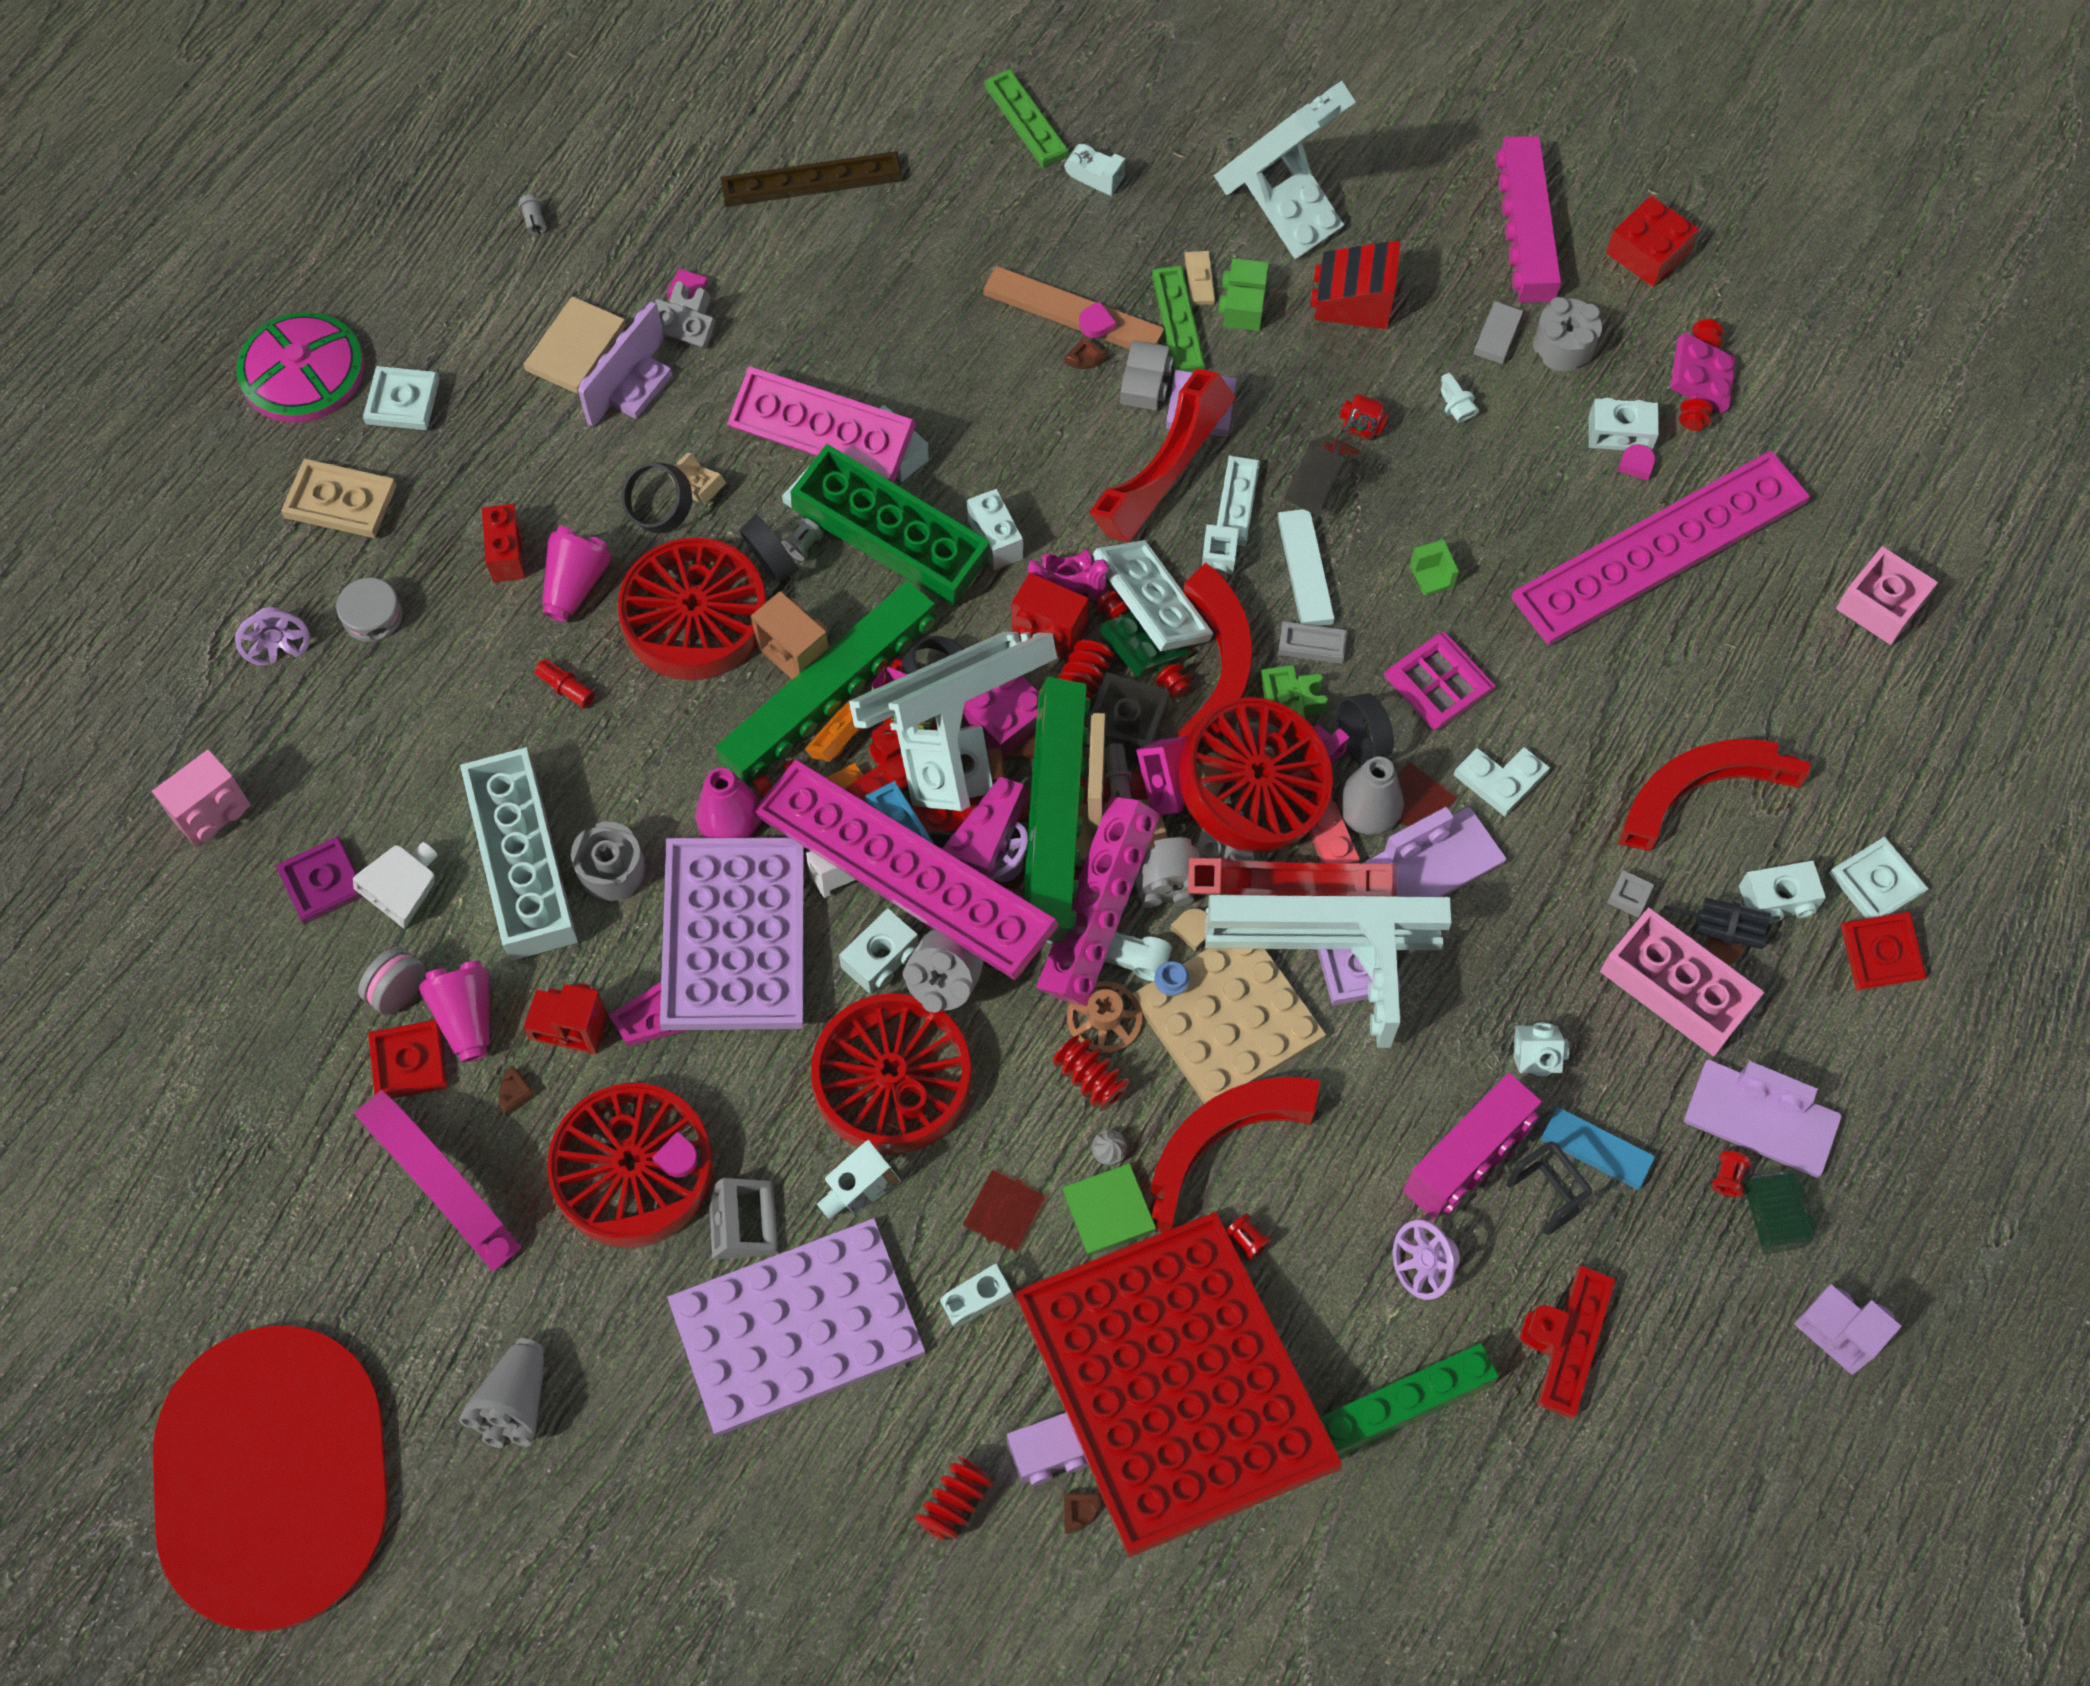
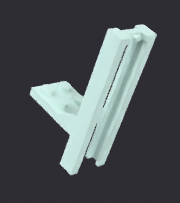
M1343 81L1331 87L1323 95L1315 98L1311 104L1308 103L1293 113L1214 175L1226 195H1229L1246 183L1294 259L1344 226L1312 176L1302 144L1303 141L1356 103ZM1282 158L1292 176L1272 189L1262 171Z
M1001 632L849 701L855 728H868L894 716L895 721L890 723L891 730H897L912 806L958 811L970 807L957 742L964 703L1057 659L1053 633H1036L1031 638L1030 632H1025L1021 634L1022 641H1020L1018 632ZM935 716L938 730L918 729L919 723Z
M1209 895L1205 919V948L1352 950L1372 979L1368 983L1369 1002H1374V1014L1370 1015V1035H1376L1377 1048H1391L1400 1025L1396 950H1441L1444 944L1441 930H1449L1451 926L1450 897Z

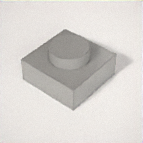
M1622 870L1607 903L1639 918L1654 884Z

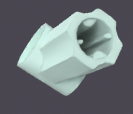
M1115 932L1104 962L1131 969L1136 976L1148 981H1154L1157 968L1163 963L1168 962L1172 946L1168 942L1156 937H1144L1142 940Z

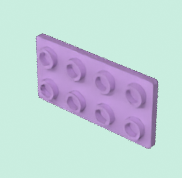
M651 301L645 309L637 313L634 322L626 331H623L618 336L616 344L608 354H604L593 372L581 381L578 392L588 425L594 427L611 406L637 420L672 377L671 368L651 358L664 342L657 304Z
M1445 807L1390 836L1385 851L1362 864H1397V897H1443L1504 864L1506 857L1470 807L1454 815Z
M1707 1060L1700 1073L1684 1117V1122L1818 1178L1824 1170L1841 1114L1813 1103L1817 1088L1749 1061L1743 1070L1738 1072Z

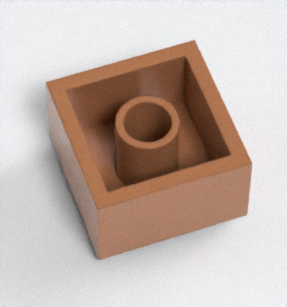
M779 591L751 615L757 648L791 679H794L830 646L827 641V629L824 624L817 618L811 619L804 613L802 605L796 599H789Z

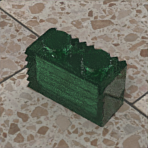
M1790 1170L1752 1176L1744 1184L1763 1254L1805 1248L1813 1240L1815 1224L1812 1216L1805 1212V1206L1803 1205L1805 1189L1801 1180L1795 1178V1172Z

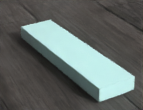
M1310 508L1278 512L1277 519L1300 624L1315 626L1331 625L1334 623V614Z

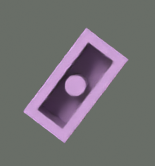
M1066 1413L1007 1434V1443L1022 1484L1030 1482L1032 1486H1037L1050 1481L1053 1478L1052 1473L1066 1469L1067 1473H1073L1088 1466Z

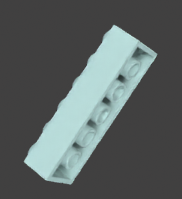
M527 747L461 764V772L500 937L509 960L513 961L578 943L534 764Z

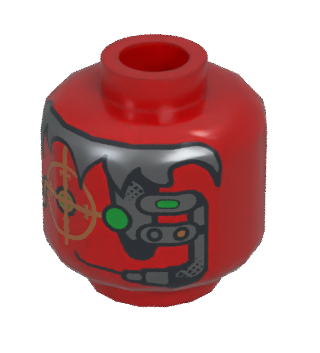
M1362 394L1355 395L1351 402L1345 400L1339 413V418L1344 419L1342 424L1343 430L1365 440L1371 439L1374 435H1380L1388 413L1384 412L1382 402Z

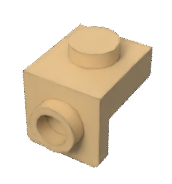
M686 453L674 465L688 478L692 489V499L700 503L706 504L726 484L720 473L701 467L692 453Z

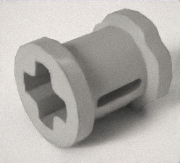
M801 518L798 522V528L790 537H785L781 543L793 558L803 561L808 556V549L815 541H820L824 535L819 526L813 521Z

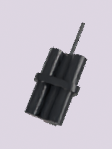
M1707 897L1703 900L1702 909L1698 910L1697 913L1666 905L1663 907L1664 909L1696 916V923H1698L1696 934L1721 939L1723 944L1731 945L1733 942L1758 949H1763L1765 934L1771 918V913L1741 906V902L1734 900L1732 903Z

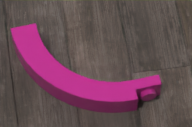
M384 1091L378 1092L353 1113L375 1140L383 1146L424 1191L493 1272L522 1248L455 1167Z

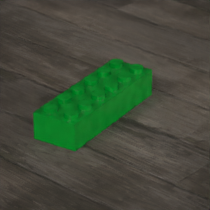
M827 443L790 491L791 507L794 511L954 607L988 559L990 541Z

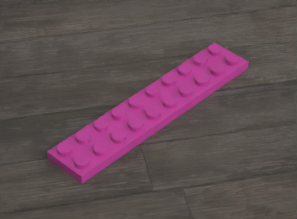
M1769 451L1514 590L1511 599L1546 644L1550 646L1807 504L1810 496L1776 455Z
M797 760L793 762L753 810L756 816L1014 980L1018 978L1059 926L1056 919Z

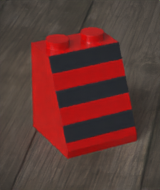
M1391 241L1324 251L1322 264H1315L1313 282L1319 283L1318 289L1312 288L1310 307L1316 308L1314 320L1387 329L1395 295L1401 242Z

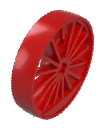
M682 538L653 548L638 559L630 568L619 591L618 617L628 646L645 666L663 676L674 679L704 680L733 670L748 659L757 648L752 623L750 626H747L721 613L753 615L768 601L765 586L758 570L742 552L724 542L713 539ZM696 561V564L689 566L684 571L682 562ZM703 561L715 562V564L709 570L703 565ZM674 564L678 565L685 591L668 574L665 568ZM724 565L733 569L731 573L713 584ZM658 573L675 592L651 582L649 579ZM742 577L749 582V585L722 592ZM695 579H704L701 585L690 584ZM641 588H644L663 598L639 597L637 594ZM754 594L757 596L756 605L725 603ZM632 607L658 608V610L630 617ZM662 620L640 637H637L632 630L634 627ZM711 620L744 635L733 644ZM706 625L725 647L708 648L702 627ZM673 626L662 645L650 643ZM686 626L683 647L672 646ZM692 629L698 630L703 648H690Z
M1240 698L1216 707L1195 725L1180 753L1178 779L1182 797L1189 812L1209 835L1237 850L1263 853L1279 850L1291 845L1306 835L1318 823L1331 798L1333 787L1332 766L1320 736L1297 712L1269 699ZM1237 717L1243 742L1226 721V718ZM1247 717L1259 719L1256 742H1254ZM1215 723L1232 748L1206 731L1207 727ZM1267 724L1274 725L1279 731L1277 733H1267ZM1284 734L1289 736L1295 743L1289 749L1285 739L1282 737ZM1202 741L1228 760L1199 754L1197 752L1199 742ZM1265 744L1270 745L1274 749L1275 756H1271L1265 751ZM1298 748L1306 760L1275 766ZM1196 763L1235 773L1199 778ZM1309 769L1312 781L1282 773ZM1236 781V785L1218 797L1204 787L1206 785ZM1286 785L1312 791L1311 802ZM1240 789L1243 793L1233 809L1222 802V800ZM1251 795L1249 818L1247 819L1240 815L1239 811L1248 796ZM1283 797L1307 813L1302 823ZM1260 801L1269 831L1257 825ZM1272 802L1292 828L1291 832L1280 833Z
M898 993L873 995L858 1000L841 1010L823 1029L812 1055L810 1070L811 1087L816 1105L829 1127L843 1140L857 1148L869 1140L876 1150L884 1155L910 1153L925 1148L939 1140L960 1118L967 1104L972 1085L970 1052L960 1029L943 1010L935 1013L929 1012L912 995ZM902 1014L894 1052L890 1053L884 1022ZM912 1014L926 1019L900 1056L908 1015ZM878 1025L885 1053L883 1055L880 1054L866 1034L867 1031ZM932 1025H936L946 1034V1036L909 1059ZM860 1036L876 1060L849 1043ZM950 1043L955 1046L959 1055L957 1058L917 1065ZM842 1049L869 1067L829 1059ZM955 1067L962 1068L960 1082L919 1076ZM823 1069L864 1075L863 1077L822 1084ZM887 1069H890L892 1072L897 1071L898 1075L893 1077L891 1074H886L885 1071ZM866 1086L834 1108L830 1106L825 1097L827 1093ZM924 1086L957 1091L948 1106L927 1093ZM874 1093L852 1126L839 1116ZM911 1093L921 1098L920 1102L913 1107L905 1106L901 1102L905 1095ZM884 1094L876 1135L859 1130ZM893 1094L901 1135L883 1136L890 1097ZM927 1103L943 1112L932 1123H929L923 1114L927 1108ZM903 1117L908 1119L918 1117L924 1127L906 1134Z
M645 1083L612 1085L582 1099L560 1122L548 1152V1180L552 1195L560 1211L570 1224L582 1234L596 1242L612 1247H645L659 1243L678 1233L692 1221L702 1208L709 1194V1188L713 1179L714 1156L712 1144L707 1130L697 1113L682 1098L671 1091ZM638 1102L635 1119L630 1115L622 1114L620 1104ZM645 1103L660 1105L661 1108L642 1136L640 1129ZM614 1106L616 1116L609 1121L606 1127L597 1114ZM669 1110L683 1118L649 1143ZM593 1118L614 1149L579 1131V1129L588 1120ZM623 1126L633 1128L629 1138L624 1140L615 1138V1133L619 1128ZM688 1126H691L698 1136L697 1140L690 1143L695 1150L701 1149L702 1154L701 1165L696 1166L690 1173L699 1175L693 1191H688L652 1171H664L652 1159L658 1152L655 1150L668 1142L676 1132L680 1133ZM573 1137H576L609 1156L567 1152V1148ZM564 1160L603 1164L599 1167L562 1176ZM635 1160V1169L628 1171V1162ZM605 1175L572 1200L567 1201L563 1186ZM647 1177L685 1198L666 1206L647 1181ZM612 1182L588 1220H585L575 1212L578 1206ZM642 1183L660 1206L659 1209L644 1212L639 1184ZM622 1185L616 1220L598 1222ZM633 1186L639 1215L624 1218L629 1188Z

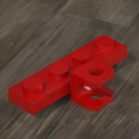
M894 720L887 721L872 732L871 738L873 743L869 745V754L878 766L846 788V791L866 802V795L893 781H896L902 793L909 789L897 730H891L890 723L894 722Z
M1581 1265L1576 1270L1564 1311L1548 1305H1540L1534 1311L1526 1314L1520 1333V1340L1534 1350L1547 1355L1551 1354L1536 1405L1570 1419L1576 1417L1616 1279Z

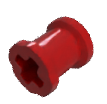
M1722 1151L1719 1155L1721 1165L1716 1179H1713L1711 1187L1714 1191L1725 1196L1742 1197L1745 1190L1742 1183L1746 1170L1751 1168L1752 1161L1744 1154L1734 1151Z
M1245 1213L1235 1220L1226 1232L1229 1238H1232L1246 1253L1245 1258L1250 1262L1272 1242V1238L1269 1235L1264 1236L1250 1221L1251 1216ZM1243 1232H1245L1254 1242H1250V1240L1243 1234Z

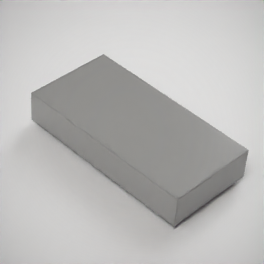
M1494 301L1473 354L1503 364L1521 320L1523 310Z
M1283 621L1278 655L1343 664L1347 630Z

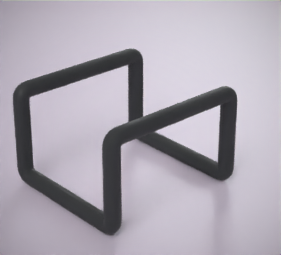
M1552 1141L1545 1143L1518 1162L1506 1182L1507 1187L1511 1188L1540 1169L1567 1204L1554 1213L1545 1227V1235H1550L1579 1214L1578 1204L1592 1195L1591 1186L1560 1147ZM1552 1149L1584 1189V1192L1572 1199L1548 1167L1541 1161L1535 1162L1524 1171L1522 1169Z

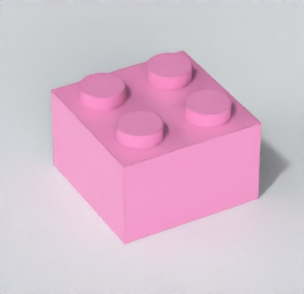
M1882 546L1847 588L1836 609L1892 645L1924 605L1938 582Z
M206 750L152 790V793L172 821L195 847L199 846L202 842L211 840L218 830L230 821L240 818L245 810L251 806L233 776L209 750Z

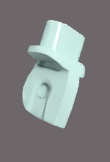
M1450 373L1441 376V393L1447 402L1445 413L1448 416L1453 415L1458 423L1474 417L1479 410L1473 403L1475 399L1473 393L1462 391Z

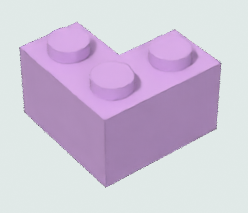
M1832 1284L1820 1293L1794 1323L1851 1375L1875 1358L1901 1328V1325L1895 1321L1893 1313L1885 1306L1876 1304L1871 1300L1860 1309L1854 1304L1853 1298L1846 1291L1835 1288Z

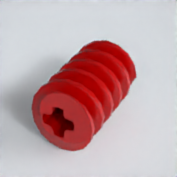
M1093 640L1077 641L1058 679L1086 684V697L1090 698L1091 704L1094 700L1092 694L1098 692L1099 686L1097 683L1103 682L1104 675L1102 672L1109 670L1108 662L1113 661L1114 653L1107 646Z
M1076 1035L1057 1051L1052 1062L1056 1067L1063 1066L1062 1074L1066 1077L1072 1076V1085L1075 1087L1082 1086L1081 1094L1084 1097L1092 1096L1090 1104L1094 1107L1101 1106L1100 1111H1104L1123 1095L1131 1080L1126 1078L1118 1082L1116 1079L1121 1070L1116 1068L1108 1072L1107 1068L1112 1060L1106 1058L1099 1062L1097 1059L1102 1050L1097 1048L1089 1052L1088 1048L1093 1040L1087 1038L1080 1042L1078 1040L1079 1035Z
M958 1456L962 1464L954 1462L949 1465V1470L954 1477L943 1475L940 1478V1482L945 1490L933 1488L931 1491V1495L937 1503L931 1501L923 1503L922 1507L928 1516L922 1514L914 1516V1521L919 1526L944 1543H946L944 1540L946 1537L957 1540L960 1537L953 1527L955 1524L965 1527L968 1525V1522L962 1515L963 1511L973 1514L977 1512L971 1503L972 1498L981 1501L985 1500V1496L979 1489L980 1486L989 1488L994 1486L986 1473L961 1456Z

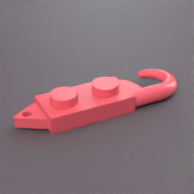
M1309 769L1294 771L1290 775L1312 781ZM1331 797L1323 816L1309 831L1321 863L1359 864L1360 859L1337 804ZM1302 810V812H1303V816H1302V817H1303V819H1305L1307 813Z

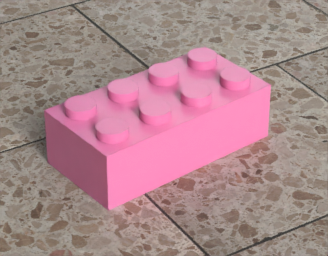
M1649 907L1608 955L1600 970L1603 975L1713 1057L1764 994V991Z

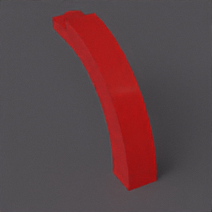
M1206 562L1184 583L1183 593L1213 632L1220 651L1222 672L1217 686L1208 701L1178 731V737H1188L1195 725L1216 707L1235 699L1244 698L1248 686L1252 643L1245 612L1229 584ZM1235 717L1226 718L1229 725L1232 724ZM1215 723L1206 729L1208 733L1218 740L1223 736ZM1202 741L1199 742L1198 748L1204 744Z
M1724 740L1693 748L1662 766L1642 787L1626 816L1617 844L1651 852L1658 839L1661 822L1665 813L1682 796L1702 785L1724 779L1747 778L1800 789L1809 774L1811 762L1800 760L1792 755H1777L1779 743L1764 740Z
M1189 858L1188 893L1251 896L1397 897V864L1290 863L1222 858Z
M1279 1077L1248 1082L1213 1097L1193 1112L1173 1134L1156 1166L1150 1194L1163 1197H1156L1152 1214L1153 1219H1158L1157 1231L1163 1233L1172 1229L1178 1198L1187 1174L1198 1158L1220 1138L1242 1127L1261 1122L1291 1121L1311 1125L1320 1080Z

